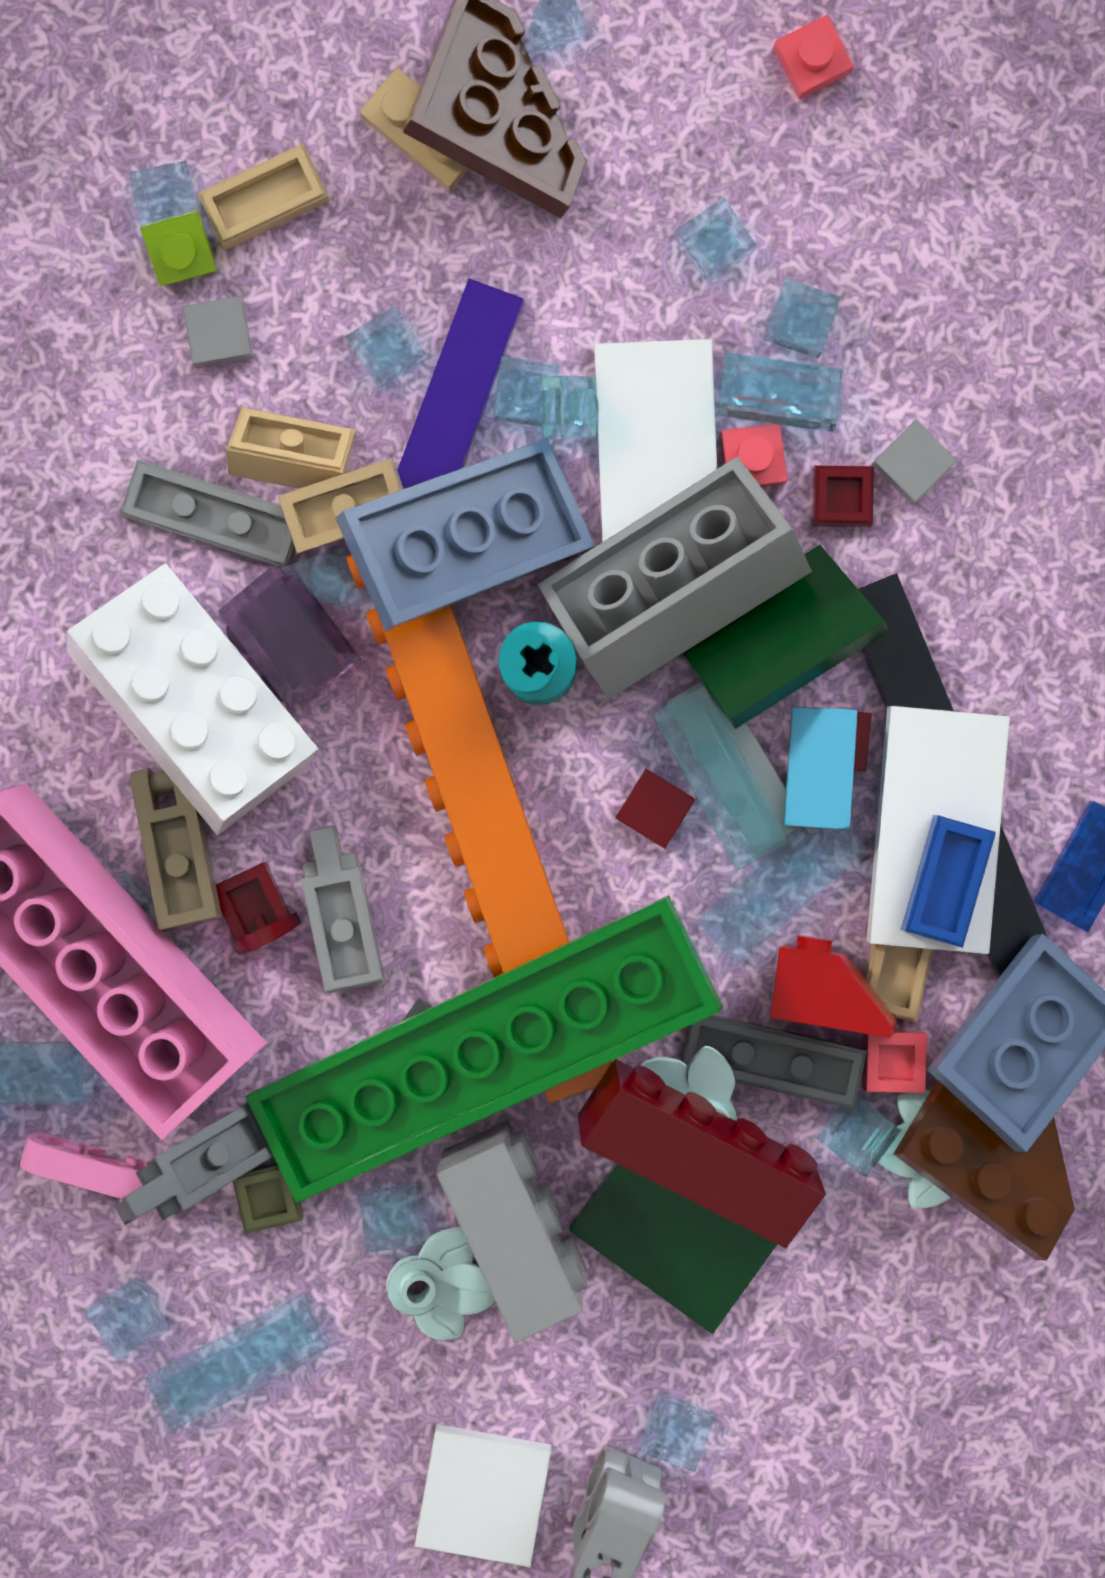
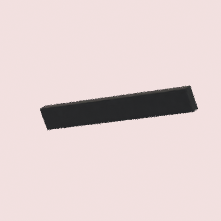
M895 573L859 588L858 590L884 619L888 631L887 634L861 649L886 711L889 706L954 711L898 574ZM1001 825L989 954H987L997 979L1032 936L1043 933L1047 937Z

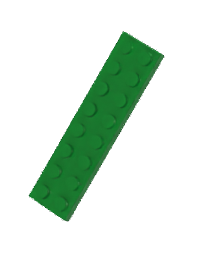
M667 895L256 1089L245 1097L295 1202L298 1203L721 1012L724 1006L670 896Z

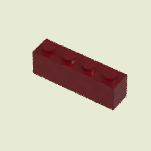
M615 1059L578 1113L581 1146L784 1248L788 1247L826 1195L817 1169V1162L806 1150L794 1144H788L785 1147L768 1138L756 1124L747 1119L738 1118L735 1121L717 1112L715 1107L701 1095L694 1092H687L685 1095L665 1085L659 1075L644 1066L637 1065L633 1068Z

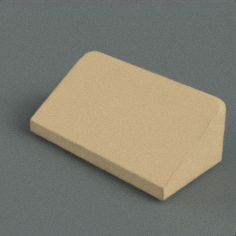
M242 407L226 449L228 473L232 476L297 489L348 473L356 430Z

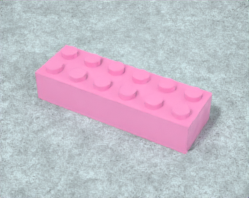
M28 784L0 790V966L152 1131L163 1140L257 1054L267 1042L168 935L158 930L156 922Z

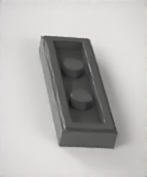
M718 1015L709 1016L688 1027L681 1060L687 1066L703 1046H710L725 1057L732 1068L735 1082L855 1110L867 1049Z

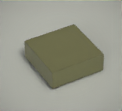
M277 1163L252 1169L233 1181L245 1234L303 1220L304 1214L301 1202H295Z

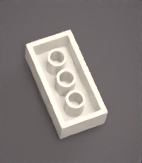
M166 563L66 631L68 655L217 836L308 767L318 751V747Z

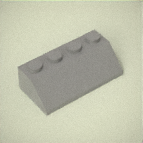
M737 456L539 582L537 586L568 638L572 641L583 663L609 700L812 571L793 528Z

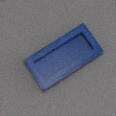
M933 815L901 930L963 948L995 838V831L940 815Z

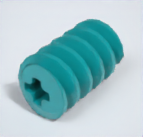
M533 621L516 627L506 636L499 649L498 666L505 684L518 699L528 704L544 706L557 702L569 692L576 676L577 656L572 641L561 629L550 623ZM545 653L550 655L548 660L552 672L548 676L539 671L532 678L527 676L529 667L525 659L530 654L538 659Z

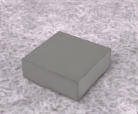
M241 296L183 306L192 362L196 368L254 358L244 301Z
M915 420L871 465L913 505L957 460Z

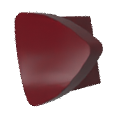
M267 862L256 865L216 884L220 909L235 939L233 944L239 954L263 947L289 933L302 923L297 912L290 914Z

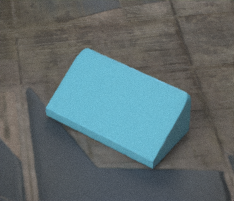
M791 707L784 825L849 830L857 709Z

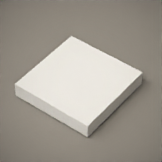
M436 1424L414 1547L531 1567L551 1455V1444Z

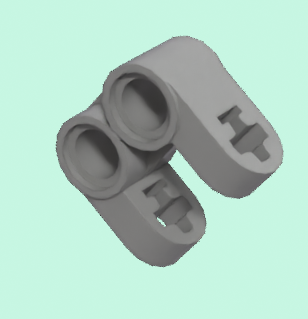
M606 1444L602 1448L596 1461L597 1465L594 1466L589 1477L583 1501L574 1519L572 1537L576 1555L573 1564V1578H591V1570L589 1568L598 1569L600 1566L610 1563L614 1578H633L644 1552L649 1548L655 1537L664 1511L666 1493L659 1489L662 1469Z

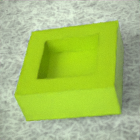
M199 209L147 223L140 227L160 287L217 271L215 258Z

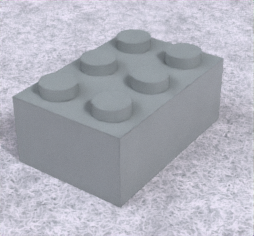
M505 1121L444 1149L436 1175L515 1344L582 1313L581 1291L588 1288L583 1273L587 1271V1268L573 1237L565 1241L561 1238L560 1232H562V1228L558 1218L562 1217V1214L550 1186L546 1184L538 1188L535 1182L536 1172L533 1165L537 1163V1160L523 1130L513 1134L508 1121Z

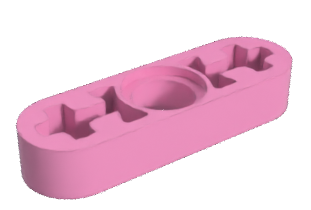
M31 1133L27 1136L20 1167L34 1175L122 1199L143 1186L136 1172L146 1167L147 1162L128 1156L126 1162L104 1156L105 1150L46 1133Z

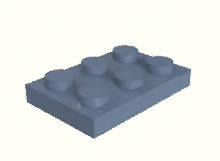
M1043 933L1034 935L1024 945L927 1070L1015 1152H1027L1105 1049V990Z

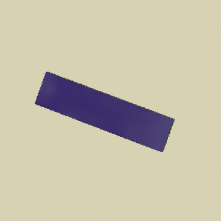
M468 278L397 470L403 489L463 468L524 305V298Z

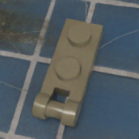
M150 768L131 772V788L158 930L167 932L222 919L202 816L165 771L153 773ZM175 792L177 805L159 809L158 795Z

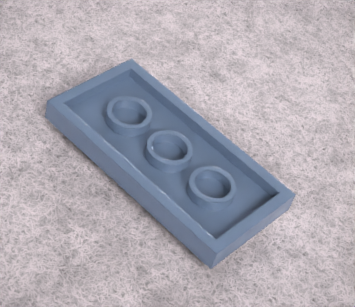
M548 438L344 510L335 518L385 631L568 560L595 547Z

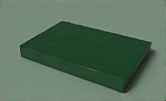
M821 545L804 554L811 568V573L680 654L735 729L888 633L884 619Z
M614 1163L569 1226L571 1233L711 1334L716 1331L777 1246L776 1243Z

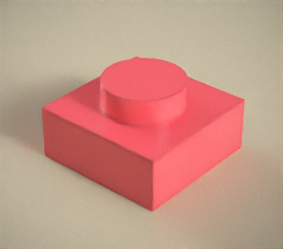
M828 14L783 36L774 43L773 49L799 100L850 75L853 71L854 65Z
M780 423L721 431L720 438L724 464L738 456L761 487L786 484L788 480Z
M896 1030V1033L891 1038L863 1033V1048L867 1049L862 1074V1089L866 1092H926L927 1034L919 1030Z

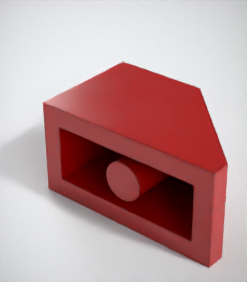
M797 935L796 945L786 944L779 947L770 1018L891 1038L896 1033L897 1019L847 953L831 951L833 940Z

